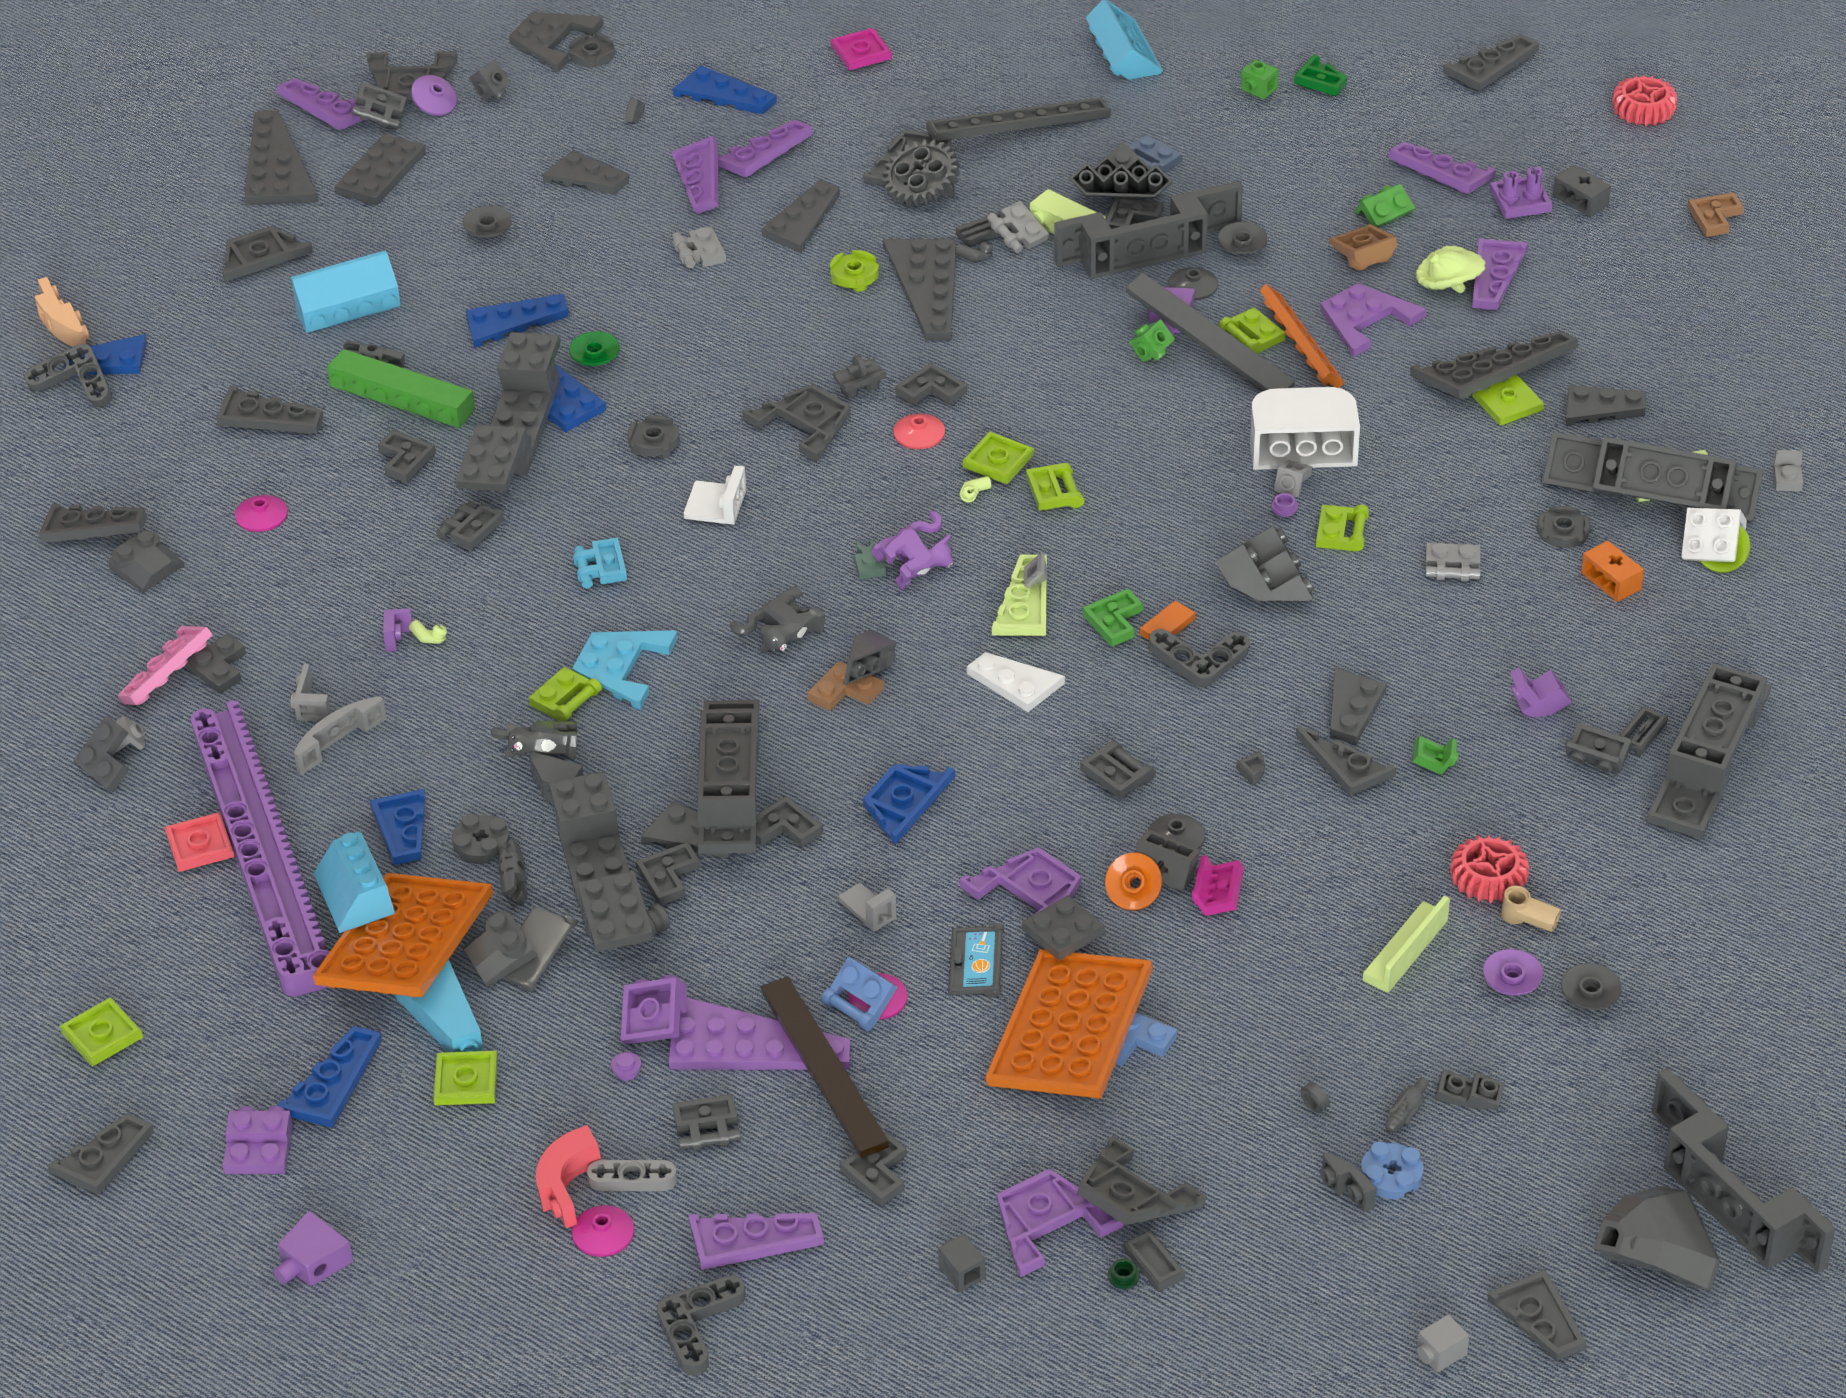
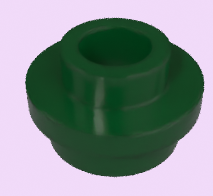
M1129 1259L1116 1260L1108 1270V1280L1116 1288L1129 1289L1134 1287L1139 1281V1269Z

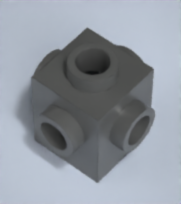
M496 60L469 77L476 92L484 101L491 97L496 100L506 93L504 88L511 84L506 72L501 69Z

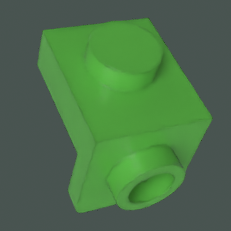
M1419 736L1414 741L1412 762L1437 774L1442 775L1449 766L1453 767L1458 759L1457 740L1451 738L1445 746H1441L1422 736Z

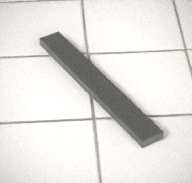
M1100 97L927 121L926 129L932 139L942 141L1109 118L1111 109L1104 99Z
M1142 272L1126 287L1127 294L1262 391L1293 388L1295 386V381L1145 273Z

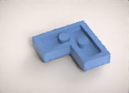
M1135 1013L1116 1064L1123 1066L1136 1046L1164 1057L1177 1038V1029Z

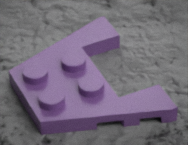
M1359 283L1323 301L1320 305L1321 313L1332 329H1336L1340 334L1341 342L1347 344L1349 353L1353 357L1371 347V340L1359 332L1390 314L1408 326L1426 317V309L1424 307Z
M1040 847L1007 859V864L995 869L989 866L982 869L981 874L970 878L969 875H966L959 879L960 888L977 900L981 899L996 886L1001 885L1038 910L1036 913L1067 895L1073 898L1081 885V875Z
M1047 1169L997 1193V1205L1020 1278L1045 1266V1258L1033 1244V1240L1080 1217L1086 1219L1100 1238L1124 1227V1224L1077 1194L1079 1187L1051 1169Z

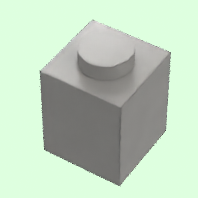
M1448 1314L1418 1333L1417 1354L1423 1363L1429 1364L1438 1373L1467 1355L1469 1334Z

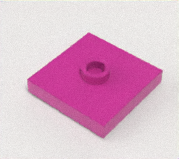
M874 28L831 39V47L849 71L892 59V52Z

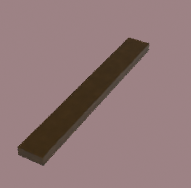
M787 976L761 986L762 995L860 1158L889 1148L887 1137L790 978Z

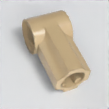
M1511 886L1504 893L1501 917L1509 924L1515 925L1526 922L1554 932L1562 909L1531 898L1529 891L1524 887Z

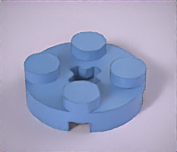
M1379 1141L1372 1144L1371 1150L1364 1155L1361 1163V1172L1376 1187L1377 1196L1387 1199H1399L1405 1197V1193L1413 1190V1193L1418 1190L1423 1179V1163L1420 1159V1153L1416 1148ZM1387 1168H1395L1399 1171L1389 1174Z

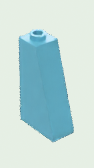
M449 959L423 997L394 994L396 999L447 1052L483 1051L480 1028Z

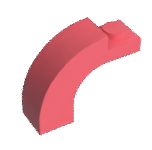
M588 1125L570 1131L555 1140L545 1150L536 1168V1184L543 1212L551 1210L555 1219L561 1218L565 1228L577 1224L574 1205L566 1190L567 1186L575 1177L587 1172V1168L591 1163L601 1160L598 1144Z

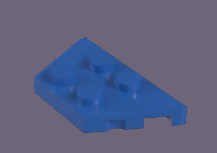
M893 764L863 798V807L892 842L897 844L955 778V769L946 767V772L929 771V766L911 767Z

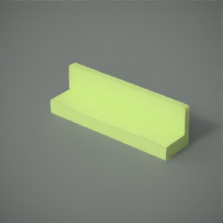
M1443 896L1436 906L1423 901L1364 971L1363 981L1389 993L1448 921L1450 898Z

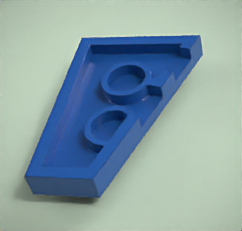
M146 334L90 346L98 359L103 373L140 374L147 344ZM85 354L81 355V360L86 358ZM91 371L87 375H95L97 371Z
M425 789L370 800L371 811L392 864L398 865L421 860Z

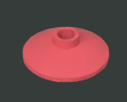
M928 414L905 416L894 426L896 441L902 446L911 449L933 447L940 443L945 435V427L941 420Z

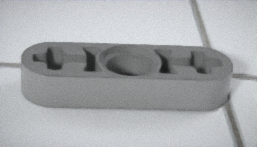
M597 1160L587 1168L588 1184L595 1191H668L677 1183L676 1167L668 1160ZM631 1171L640 1174L634 1180L624 1178V1175ZM599 1174H604L603 1178H598ZM661 1174H666L665 1178H660Z

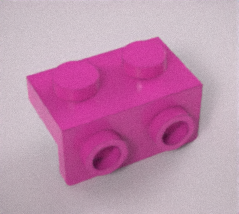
M1207 855L1200 857L1199 867L1196 869L1195 888L1192 890V899L1195 905L1200 907L1204 916L1237 910L1244 871L1240 860L1213 866Z

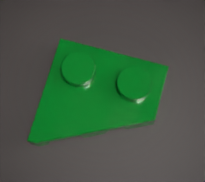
M1313 54L1295 75L1294 84L1337 96L1347 85V76L1335 70V67L1329 63L1323 65L1319 62L1320 56Z

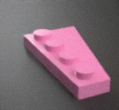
M181 626L176 631L177 639L174 641L168 640L162 646L165 652L152 657L146 664L148 670L138 673L118 694L121 702L128 705L144 703L154 688L164 685L169 679L168 676L174 670H179L188 662V657L193 653L201 651L207 645L206 641L213 636L207 627Z

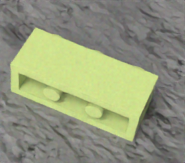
M1049 189L1030 202V212L1045 230L1053 234L1054 222L1097 213Z

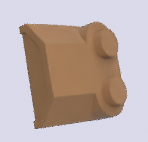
M1371 224L1333 238H1328L1329 244L1347 256L1348 265L1353 267L1354 270H1365L1369 265L1389 261L1397 247L1396 236Z

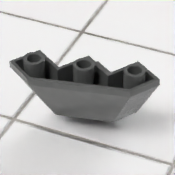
M1124 141L1095 167L1092 168L1086 163L1069 178L1086 197L1155 199L1173 183L1157 165L1150 169Z
M1273 525L1215 561L1229 585L1257 601H1309L1313 598L1311 592L1315 589L1307 576L1302 577L1298 569L1302 565L1294 552L1290 553L1285 543L1289 540L1282 528L1276 530Z
M1663 1186L1624 1195L1603 1219L1593 1247L1594 1250L1615 1263L1664 1272L1684 1286L1711 1291L1720 1264V1259L1690 1194L1685 1190Z

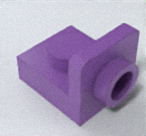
M411 609L384 610L383 634L386 652L397 651V640H402V632H411L409 630V625L413 622Z

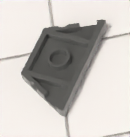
M274 226L227 240L224 257L225 268L222 271L224 281L255 273L313 253L312 244L308 241L302 244L296 241V236L282 232L281 229Z

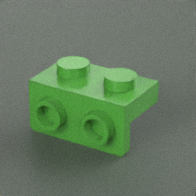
M1399 184L1394 187L1388 185L1382 188L1375 196H1372V194L1364 196L1359 200L1360 205L1354 211L1356 215L1364 213L1369 223L1379 228L1413 212L1415 206L1402 185Z

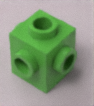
M1255 59L1241 71V90L1265 99L1278 89L1279 69Z
M1160 319L1149 325L1145 323L1134 331L1136 336L1129 343L1142 362L1151 358L1156 361L1167 353L1165 348L1175 338Z

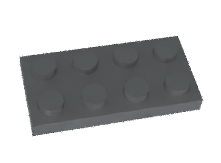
M383 134L335 185V193L377 206L426 153L425 145Z

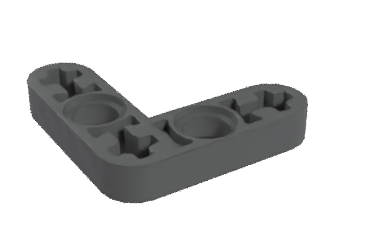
M87 344L76 345L30 367L24 375V379L31 390L42 391L78 374L84 391L93 406L104 407L112 400V392L98 359ZM85 354L86 358L81 360V355ZM58 364H66L64 370L60 372L54 371ZM97 371L95 378L91 380L85 379L89 372ZM36 376H39L38 381H35ZM99 387L102 396L98 397L94 388Z
M1156 629L1150 634L1148 649L1153 655L1194 685L1207 687L1248 654L1251 640L1247 634L1234 631L1201 655L1171 632L1164 629ZM1179 654L1185 655L1189 660L1182 662L1177 660L1175 656ZM1223 656L1227 661L1220 663L1215 661L1213 657Z
M733 1275L725 1276L667 1296L658 1303L659 1323L684 1373L696 1376L708 1369V1351L694 1322L741 1305L746 1297L745 1284L741 1278ZM732 1289V1291L736 1293L731 1294L729 1291L726 1290ZM715 1293H717V1298H720V1299H718V1300L715 1299ZM700 1297L710 1300L705 1306H696L693 1303L695 1299ZM668 1310H673L674 1313H677V1321L673 1322V1317ZM680 1331L691 1333L690 1338L686 1340H678L674 1336ZM692 1349L695 1358L699 1361L694 1362L692 1359H689L688 1351Z

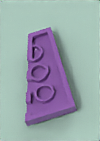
M796 120L770 130L767 137L757 136L750 139V144L742 148L738 145L729 149V154L722 157L718 154V167L743 177L751 176L755 171L764 165H768L772 160L812 135V128L810 125Z
M1478 240L1477 254L1482 256L1486 263L1485 270L1475 278L1472 308L1483 310L1498 309L1528 250V242Z
M776 1213L775 1217L763 1218L759 1214H746V1218H728V1214H715L714 1218H699V1214H688L689 1225L701 1270L824 1245V1236L817 1213Z

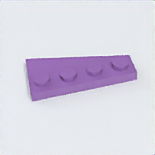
M296 78L277 85V94L338 130L346 129L348 126L363 121L360 120L359 116L352 114L354 105L359 106L355 104L356 100L350 98L348 101L339 99V94L332 91L320 92V87Z
M711 136L671 151L695 212L700 214L718 207V142L716 138Z
M1402 142L1389 151L1388 158L1396 161L1399 165L1407 166L1416 170L1421 175L1434 178L1439 183L1456 188L1461 193L1469 194L1495 178L1496 169L1488 167L1485 171L1476 168L1477 163L1467 161L1466 164L1453 161V156L1447 154L1435 156L1432 155V150L1410 143Z

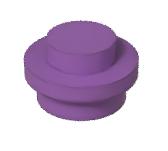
M1281 493L1272 501L1271 509L1278 516L1288 517L1297 512L1298 503L1293 495Z
M631 1052L619 1053L611 1061L612 1072L621 1080L634 1079L641 1069V1060L638 1055Z

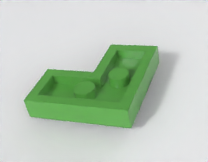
M1127 588L1083 607L1082 615L1106 642L1113 647L1135 637V629L1126 619L1143 612V603Z

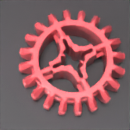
M1644 75L1643 77L1634 76L1633 79L1626 78L1625 81L1619 82V85L1615 87L1612 104L1615 114L1619 115L1622 120L1626 119L1627 123L1633 122L1636 126L1643 124L1645 127L1647 124L1656 126L1657 123L1664 124L1665 120H1670L1671 116L1674 115L1677 105V93H1675V88L1670 86L1669 82H1663L1662 78L1654 79L1653 76L1649 78Z
M1489 834L1486 838L1482 839L1477 835L1474 841L1466 839L1464 844L1458 845V848L1452 855L1450 873L1453 885L1458 886L1459 892H1466L1468 898L1477 897L1478 902L1485 899L1490 904L1493 900L1503 903L1504 893L1507 888L1511 886L1524 887L1526 885L1529 865L1526 853L1521 851L1519 845L1513 846L1511 840L1502 841L1501 836L1494 839Z

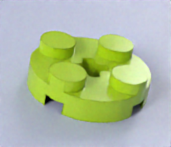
M852 250V254L845 256L844 252L837 254L830 262L831 282L845 288H852L857 292L865 291L867 286L875 282L879 276V264L876 262V257L862 250Z

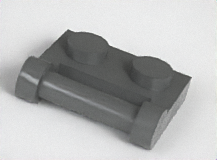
M1116 741L1109 742L1080 762V771L1119 799L1142 783L1151 782L1156 774L1155 769L1149 765H1143L1122 750V746Z

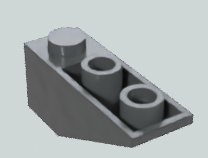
M872 630L855 635L843 684H851L891 667L896 657L895 647L897 642Z

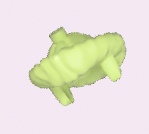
M1444 246L1442 249L1431 252L1422 261V264L1418 266L1416 271V279L1420 285L1431 290H1444L1451 287L1459 294H1462L1466 289L1463 283L1481 275L1485 270L1486 262L1479 254L1462 247Z

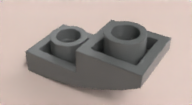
M1443 1070L1434 1099L1468 1108L1498 1109L1505 1083L1476 1073L1473 1079H1469Z
M1329 1152L1323 1154L1320 1175L1325 1185H1330L1337 1196L1347 1192L1350 1200L1353 1203H1357L1363 1212L1374 1209L1376 1187L1356 1167L1342 1158Z

